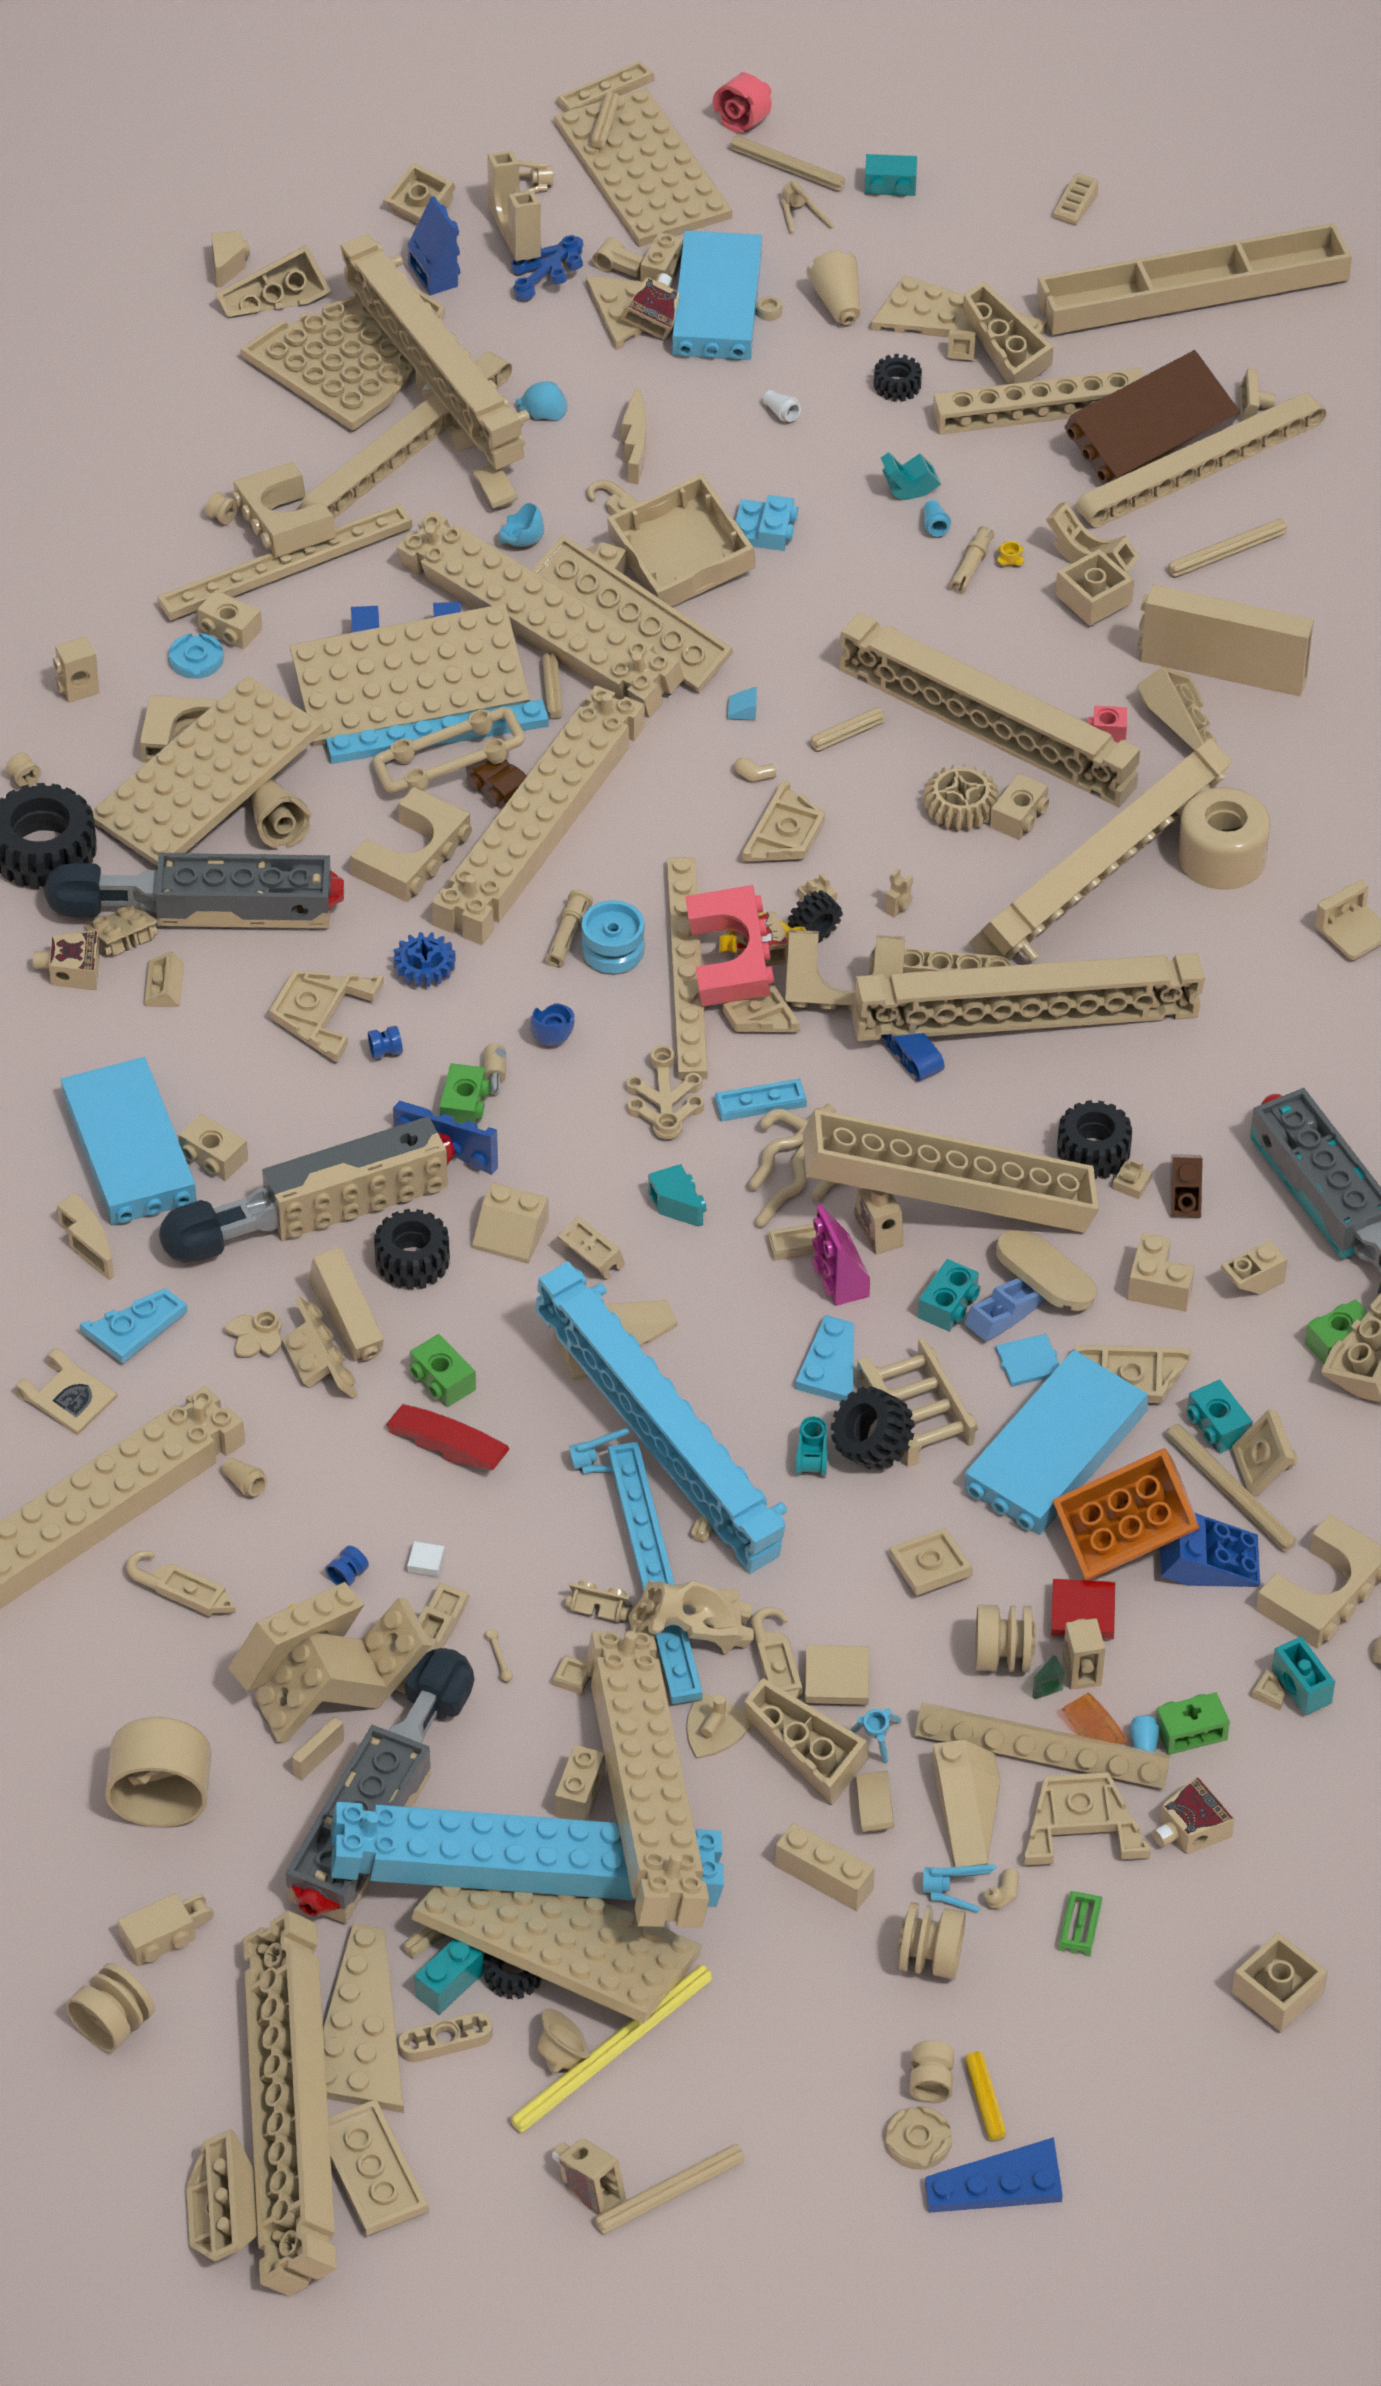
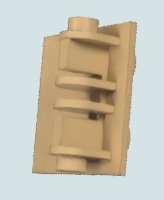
M122 906L118 909V912L108 916H99L93 919L92 923L84 926L87 931L98 930L99 939L105 943L102 945V950L106 956H115L124 952L125 948L127 950L131 949L130 940L136 947L139 943L142 944L154 939V935L158 934L157 928L154 925L158 923L157 920L136 906Z

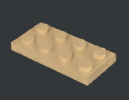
M377 2099L328 2117L331 2163L366 2236L429 2212L428 2203Z

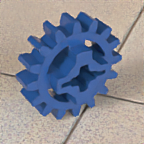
M419 932L418 938L408 935V942L400 940L399 948L394 949V969H397L398 977L404 976L405 983L414 980L416 987L421 982H425L427 987H430L431 981L441 984V977L449 979L450 971L455 970V950H452L451 942L445 943L444 936L435 939L433 932L428 937H424L422 932Z

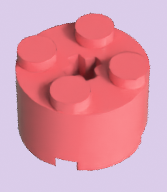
M741 72L714 93L713 108L715 113L719 111L723 118L720 121L726 128L736 133L744 132L769 115L772 106L771 88L766 82H761L757 77Z

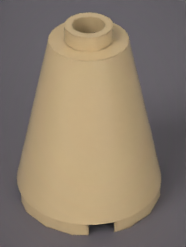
M834 250L816 257L813 260L814 265L811 268L808 266L806 269L807 277L835 321L839 324L850 325L860 316L858 263L852 252L848 251L849 255L842 254L841 250Z
M270 778L251 795L257 833L265 844L272 848H278L277 846L281 845L290 847L301 841L308 833L311 817L308 807L303 801Z

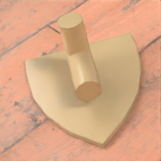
M703 1692L702 1700L694 1701L687 1723L689 1745L696 1759L715 1755L741 1740L752 1726L746 1719V1710L726 1702V1697L723 1694L712 1696Z

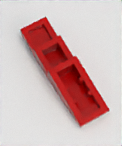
M402 1404L386 1424L390 1433L414 1438L418 1447L440 1451L446 1461L488 1470H494L510 1450L508 1445L471 1426L438 1413Z

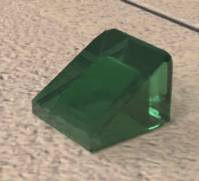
M1056 1655L1052 1656L1034 1677L1032 1693L1034 1699L1063 1690L1065 1671Z

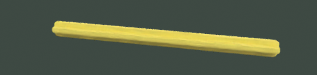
M704 1965L696 1967L674 1986L645 2023L635 2019L629 2021L589 2053L590 2057L588 2059L583 2058L512 2115L511 2124L518 2132L527 2130L712 1980L710 1970Z

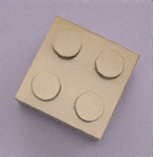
M1098 549L1057 571L1055 595L1091 626L1132 603L1134 579L1104 552Z
M1278 1932L1235 1971L1232 1993L1282 2032L1325 1992L1328 1971Z

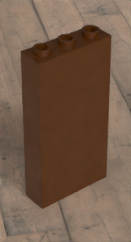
M1193 350L1071 414L1064 428L1068 437L1081 450L1083 458L1092 465L1099 480L1106 484L1233 425L1241 411L1197 351Z

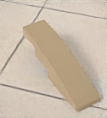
M635 388L621 423V443H625V463H628V482L639 484L646 452L645 406L641 389Z
M440 1582L429 1606H424L418 1621L432 1645L428 1652L444 1647L470 1598L467 1592ZM409 1674L397 1686L395 1691L406 1695L404 1684Z

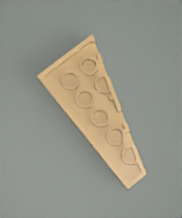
M906 275L901 278L871 322V330L880 331L881 327L895 328L897 333H905V329L917 330L922 335L949 337L950 330L974 332L963 314L964 294ZM1019 313L1043 335L1046 330L1047 321Z
M353 1923L323 2028L327 2099L357 2105L377 2099L381 2109L404 2113L385 1929Z

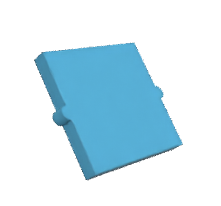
M1047 1334L996 1345V1351L1001 1360V1369L1005 1370L1012 1387L1047 1379L1059 1366L1056 1358L1057 1351L1053 1350Z

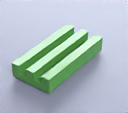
M1070 1891L1058 1951L1065 1952L1066 1948L1072 1949L1071 1953L1074 1954L1082 1951L1084 1956H1091L1102 1905L1101 1896ZM1076 1900L1082 1901L1074 1940H1068ZM1088 1903H1094L1086 1943L1080 1941Z

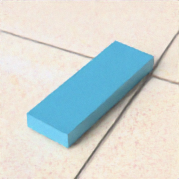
M800 1079L715 1093L714 1097L721 1121L767 1114L774 1109L791 1110L803 1108L807 1105Z

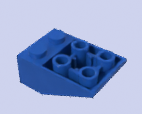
M435 196L430 198L408 243V265L430 296L458 287V275H460V267L457 262V256L460 255L457 244L459 228L457 223L449 218L446 207L440 205Z
M1194 1513L1200 1529L1160 1547L1161 1577L1187 1586L1258 1587L1260 1585L1258 1534Z

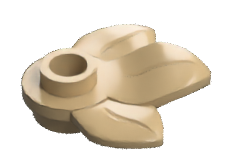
M261 1310L255 1316H238L225 1326V1331L239 1337L236 1343V1355L240 1357H251L260 1350L267 1355H272L280 1348L282 1338L279 1334L282 1327L281 1319L272 1310Z

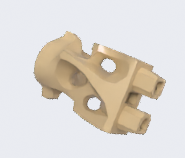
M649 1580L646 1583L642 1598L629 1614L631 1631L635 1633L642 1632L655 1635L660 1634L664 1627L677 1625L688 1632L689 1638L715 1642L723 1654H727L734 1646L746 1648L754 1639L753 1629L741 1624H745L751 1618L752 1604L741 1601L739 1590L736 1588L716 1590L696 1581L671 1585L661 1581L653 1582ZM688 1605L694 1610V1614L685 1613L683 1606Z

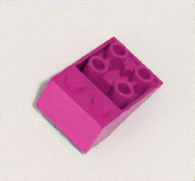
M821 1204L817 1205L816 1218L813 1219L816 1237L812 1238L815 1256H812V1265L815 1273H820L823 1278L822 1285L827 1296L831 1295L835 1306L869 1297L870 1276L849 1233Z

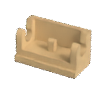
M579 1216L557 1235L565 1247L572 1249L594 1266L605 1279L610 1278L609 1269L613 1265L619 1271L625 1266L620 1248Z

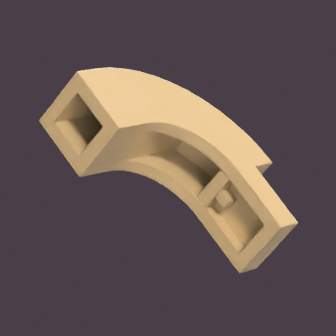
M1067 502L1058 504L1046 519L1057 536V539L1053 542L1054 546L1071 563L1100 549L1127 573L1140 558L1126 536L1108 540L1090 533L1081 524Z

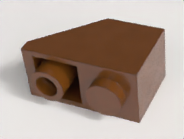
M1171 1154V1216L1201 1217L1203 1158L1201 1155Z

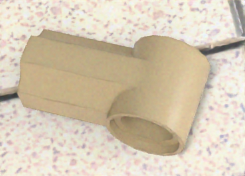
M608 238L592 257L593 263L601 271L608 272L613 268L640 279V265L644 257L626 250L619 240Z

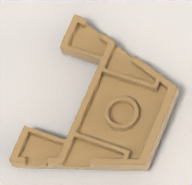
M293 970L269 1010L270 1018L331 1060L338 1062L348 1045V1036L326 1030V1025L346 993L374 1002L384 985V976L373 975V978H359L358 974L348 973L346 977L330 976V972Z
M1109 1772L1045 1776L1034 1823L1030 1832L1029 1843L1025 1852V1865L1054 1864L1051 1835L1116 1831L1121 1860L1150 1858L1151 1850L1148 1842L1144 1841L1141 1836L1137 1822L1131 1818L1127 1811L1126 1803Z

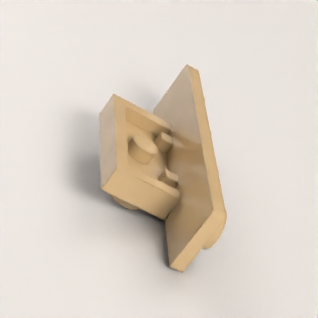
M298 1297L295 1301L306 1322L282 1340L303 1383L308 1387H312L331 1373L338 1388L354 1398L358 1395L353 1385L356 1383V1380L352 1373L344 1367L342 1362L345 1361V1358L341 1351L333 1345L331 1340L334 1339V1336L330 1329L322 1323L321 1318L323 1314L315 1303L309 1304L301 1297Z

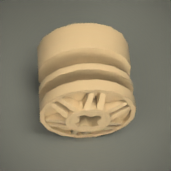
M978 1604L975 1646L976 1671H997L1000 1657H1006L1009 1672H1014L1015 1658H1021L1022 1672H1030L1036 1647V1624L1033 1619L1031 1606H1023L1022 1620H1016L1015 1605L1010 1606L1008 1618L1001 1619L998 1605Z
M911 1902L900 1928L898 1940L899 1970L908 1972L913 1957L916 1958L915 1972L921 1974L926 1960L932 1961L933 1976L955 1980L964 1937L966 1911L944 1908L940 1920L937 1922L933 1921L931 1905L926 1906L923 1919H919V1903Z
M107 1963L99 1971V1974H95L91 1978L90 1986L81 1987L66 2002L67 2013L77 2029L88 2041L106 2052H114L131 2035L130 2029H138L143 2024V2021L148 2020L155 2012L154 2003L143 1985L131 1973L114 1963Z

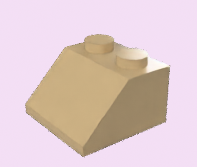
M492 1182L481 1206L472 1244L473 1249L529 1264L549 1221L548 1197Z

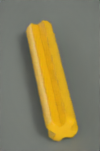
M980 2051L970 2052L966 2055V2065L988 2139L991 2141L1002 2140L1006 2136V2129L984 2055Z

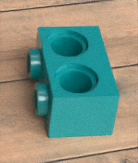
M946 1259L919 1298L918 1318L950 1332L956 1322L960 1323L963 1320L968 1304L970 1302L974 1303L979 1296L981 1286L978 1285L979 1272Z

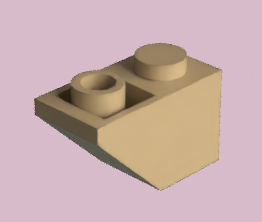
M1269 1240L1221 1264V1269L1239 1289L1261 1295L1285 1282L1288 1259Z

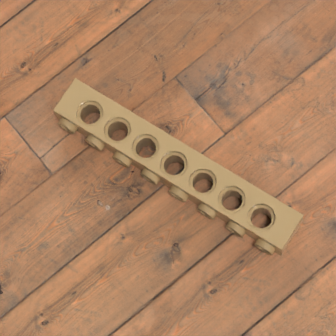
M1141 368L934 393L933 415L939 435L1068 419L1071 414L1144 376Z

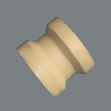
M214 492L208 499L205 507V514L208 517H216L220 523L225 525L234 519L238 511L237 500L233 498L226 499L224 494L220 492Z
M24 752L12 756L5 767L6 772L10 777L14 778L19 787L28 784L29 787L32 786L41 775V769Z

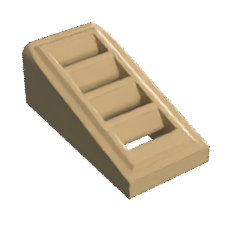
M1076 173L1055 208L1053 217L1076 225L1097 197L1099 181L1095 178Z

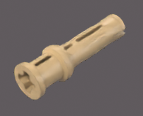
M583 890L570 891L568 905L561 911V925L546 956V962L553 967H561L564 964L575 933L581 927L583 915L593 904L591 895Z

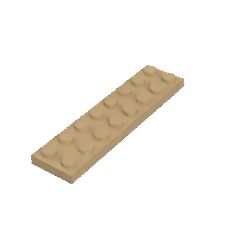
M564 534L561 535L532 569L533 572L654 645L656 655L664 651L677 659L684 676L683 682L697 692L704 688L733 654L731 646Z

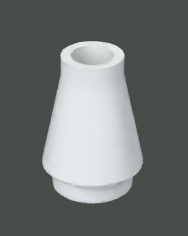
M773 390L767 391L763 397V403L783 422H793L801 413V405L794 397L780 394Z

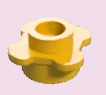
M1006 541L997 548V552L1000 554L997 562L1000 565L1020 566L1024 563V558L1022 557L1024 548L1018 542Z

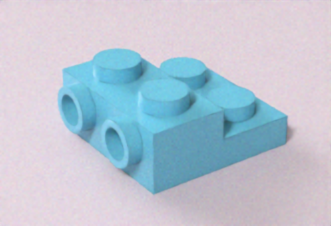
M768 495L766 502L741 499L736 523L753 547L785 551L787 540L792 541L794 525L791 523L797 521L798 506H794V498Z

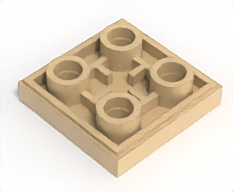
M806 1645L805 1703L868 1705L869 1646Z

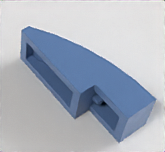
M1016 1278L994 1288L990 1298L972 1305L965 1325L986 1342L1024 1319L1041 1305L1045 1299L1020 1278Z

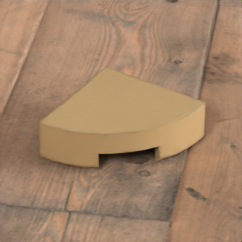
M1266 1669L1252 1691V1698L1280 1711L1283 1705L1284 1691L1278 1681V1677Z

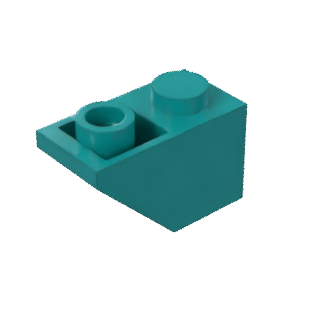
M682 1164L648 1174V1193L659 1214L697 1227L703 1225V1213L707 1211L705 1200L702 1195H697L694 1179L691 1174H686Z

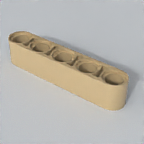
M875 948L870 953L869 975H872L874 971ZM905 948L903 973L1010 966V962L1004 957L994 955Z

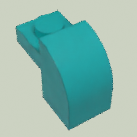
M890 452L880 457L885 467L882 469V472L893 495L899 499L908 500L923 497L941 485L933 465L921 453L903 465Z

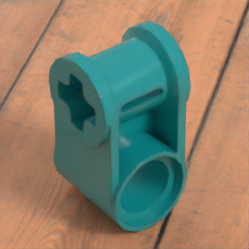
M807 1417L800 1424L799 1445L796 1453V1474H801V1472H820L822 1476H826L828 1449H826L827 1425L820 1417Z

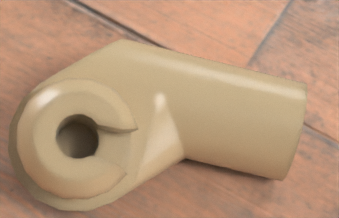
M744 757L738 758L735 762L736 772L750 782L776 777L774 764L759 766Z

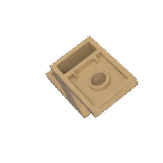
M397 1598L362 1640L315 1633L303 1640L284 1658L271 1680L261 1685L253 1695L277 1742L287 1743L322 1701L379 1709L432 1645L408 1600Z

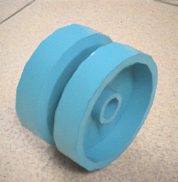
M616 900L599 902L590 907L583 915L581 924L584 960L593 969L603 973L617 974L636 967L642 960L645 949V922L642 913L635 906Z

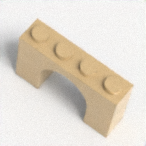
M513 150L487 154L488 208L515 261H528L541 257V204L534 191L520 192L519 162Z
M293 461L233 481L235 492H232L231 496L237 500V508L240 507L244 519L251 522L254 533L262 537L265 548H270L275 557L336 538L333 515L323 502L292 512L272 511L273 508L305 497L303 475Z
M150 695L140 739L141 762L147 763L219 700Z
M413 787L398 803L399 823L423 834L431 842L419 851L398 853L365 839L350 855L352 876L405 902H408L414 894H418L421 891L424 883L431 876L436 875L443 862L453 856L456 848L462 842L467 841L472 832L470 813L416 787Z
M790 929L785 1001L791 1002L793 1007H808L809 1003H820V1008L837 1009V1005H849V1010H852L853 1000H856L855 989H836L830 986L820 975L817 964L819 931ZM876 935L875 962L872 975L883 974L885 979H889L891 974L903 973L905 936Z
M1331 1514L1312 1533L1310 1552L1337 1568L1347 1580L1346 1585L1333 1593L1316 1594L1300 1588L1280 1574L1275 1573L1258 1592L1256 1606L1257 1612L1297 1637L1302 1636L1307 1643L1317 1649L1325 1640L1330 1641L1335 1636L1340 1623L1343 1620L1348 1621L1352 1617L1357 1604L1361 1600L1366 1601L1372 1594L1375 1584L1379 1580L1381 1581V1545Z
M344 1582L256 1622L228 1669L247 1692L271 1680L290 1651L309 1636L315 1633L344 1637L364 1607V1604Z

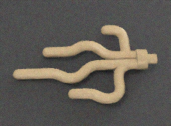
M829 1103L824 1108H815L831 1113L836 1111L835 1107ZM774 1109L769 1111L760 1122L763 1129H769L775 1121L781 1120L799 1129V1131L794 1136L774 1140L766 1146L763 1152L762 1165L748 1183L750 1189L757 1190L769 1176L774 1167L775 1154L778 1151L801 1145L792 1160L795 1181L775 1193L758 1215L755 1223L760 1228L767 1225L786 1199L799 1194L804 1189L807 1177L804 1168L805 1158L802 1133L811 1115L805 1120L790 1111ZM821 1180L812 1191V1199L816 1201L821 1200L829 1188L839 1183Z

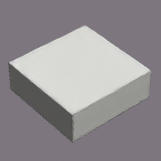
M414 1541L408 1562V1572L438 1577L445 1547Z

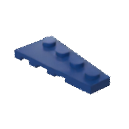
M400 1100L393 1107L394 1127L429 1116L436 1131L446 1134L451 1138L455 1150L453 1158H458L470 1164L473 1168L482 1170L490 1175L497 1170V1129L488 1127L484 1131L478 1129L477 1123L466 1121L464 1124L454 1122L453 1116L444 1113L440 1117L434 1116L430 1109Z
M1054 2137L926 2176L925 2189L929 2213L1062 2202L1063 2194Z

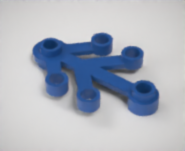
M568 235L557 245L541 248V257L533 258L530 262L513 260L510 263L513 274L520 275L526 271L537 269L528 278L521 277L515 281L513 290L516 299L524 301L534 297L536 294L534 284L551 269L550 276L553 284L566 282L567 275L565 269L562 268L561 260L564 257L566 258L569 270L580 269L583 266L580 255L583 251V240L580 237Z

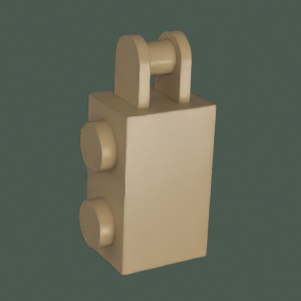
M174 1893L118 1919L120 1939L135 1964L139 1966L146 1962H153L161 1955L176 1948H183L195 1940L194 1928L207 1923L214 1916L213 1910L205 1905V1897L202 1894H197L181 1901L178 1895Z

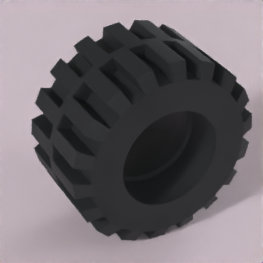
M1092 1100L1085 1101V1104L1080 1102L1074 1104V1109L1068 1108L1065 1111V1115L1061 1116L1058 1127L1057 1155L1061 1160L1093 1166L1095 1179H1097V1176L1107 1178L1110 1177V1173L1117 1174L1120 1171V1167L1130 1158L1132 1141L1131 1121L1129 1117H1125V1112L1122 1109L1116 1110V1105L1114 1104L1106 1105L1104 1104L1105 1101L1098 1100V1103H1093ZM1089 1138H1096V1139H1100L1101 1141H1092V1140H1088V1139H1089Z
M405 1209L404 1213L397 1211L392 1213V1218H384L382 1225H378L376 1228V1234H374L375 1264L378 1267L380 1276H384L385 1281L389 1284L394 1282L395 1287L398 1288L407 1286V1289L414 1290V1287L419 1286L422 1289L428 1283L435 1284L438 1282L437 1277L442 1278L446 1274L445 1269H448L450 1264L448 1229L446 1226H443V1221L440 1218L435 1219L434 1214L430 1212L424 1214L423 1210L419 1209L416 1212H410V1209ZM410 1247L421 1248L416 1251L403 1250Z
M869 1386L868 1389L861 1387L857 1389V1393L850 1392L847 1395L848 1399L846 1401L842 1399L839 1403L840 1409L835 1411L833 1415L835 1422L831 1423V1430L834 1431L831 1438L832 1442L836 1443V1450L842 1453L843 1457L868 1469L882 1470L883 1466L886 1468L893 1466V1461L899 1462L903 1458L902 1453L909 1450V1440H913L914 1433L911 1432V1429L915 1427V1421L910 1419L913 1416L912 1411L907 1408L908 1405L904 1401L875 1387ZM877 1420L876 1428L868 1438L870 1427Z

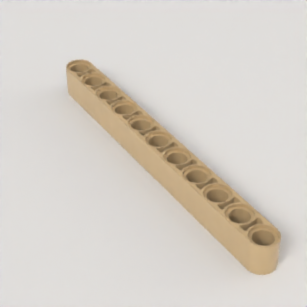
M490 351L474 361L475 365L479 364L481 366L484 376L494 382L496 389L504 384L512 373V364ZM435 394L431 395L310 491L303 498L300 509L323 502L332 513L333 519H335L444 432L447 426L454 424L456 420Z
M1307 392L1302 393L1083 494L1076 502L1075 508L1093 527H1100L1316 427L1325 419L1327 411L1311 394Z

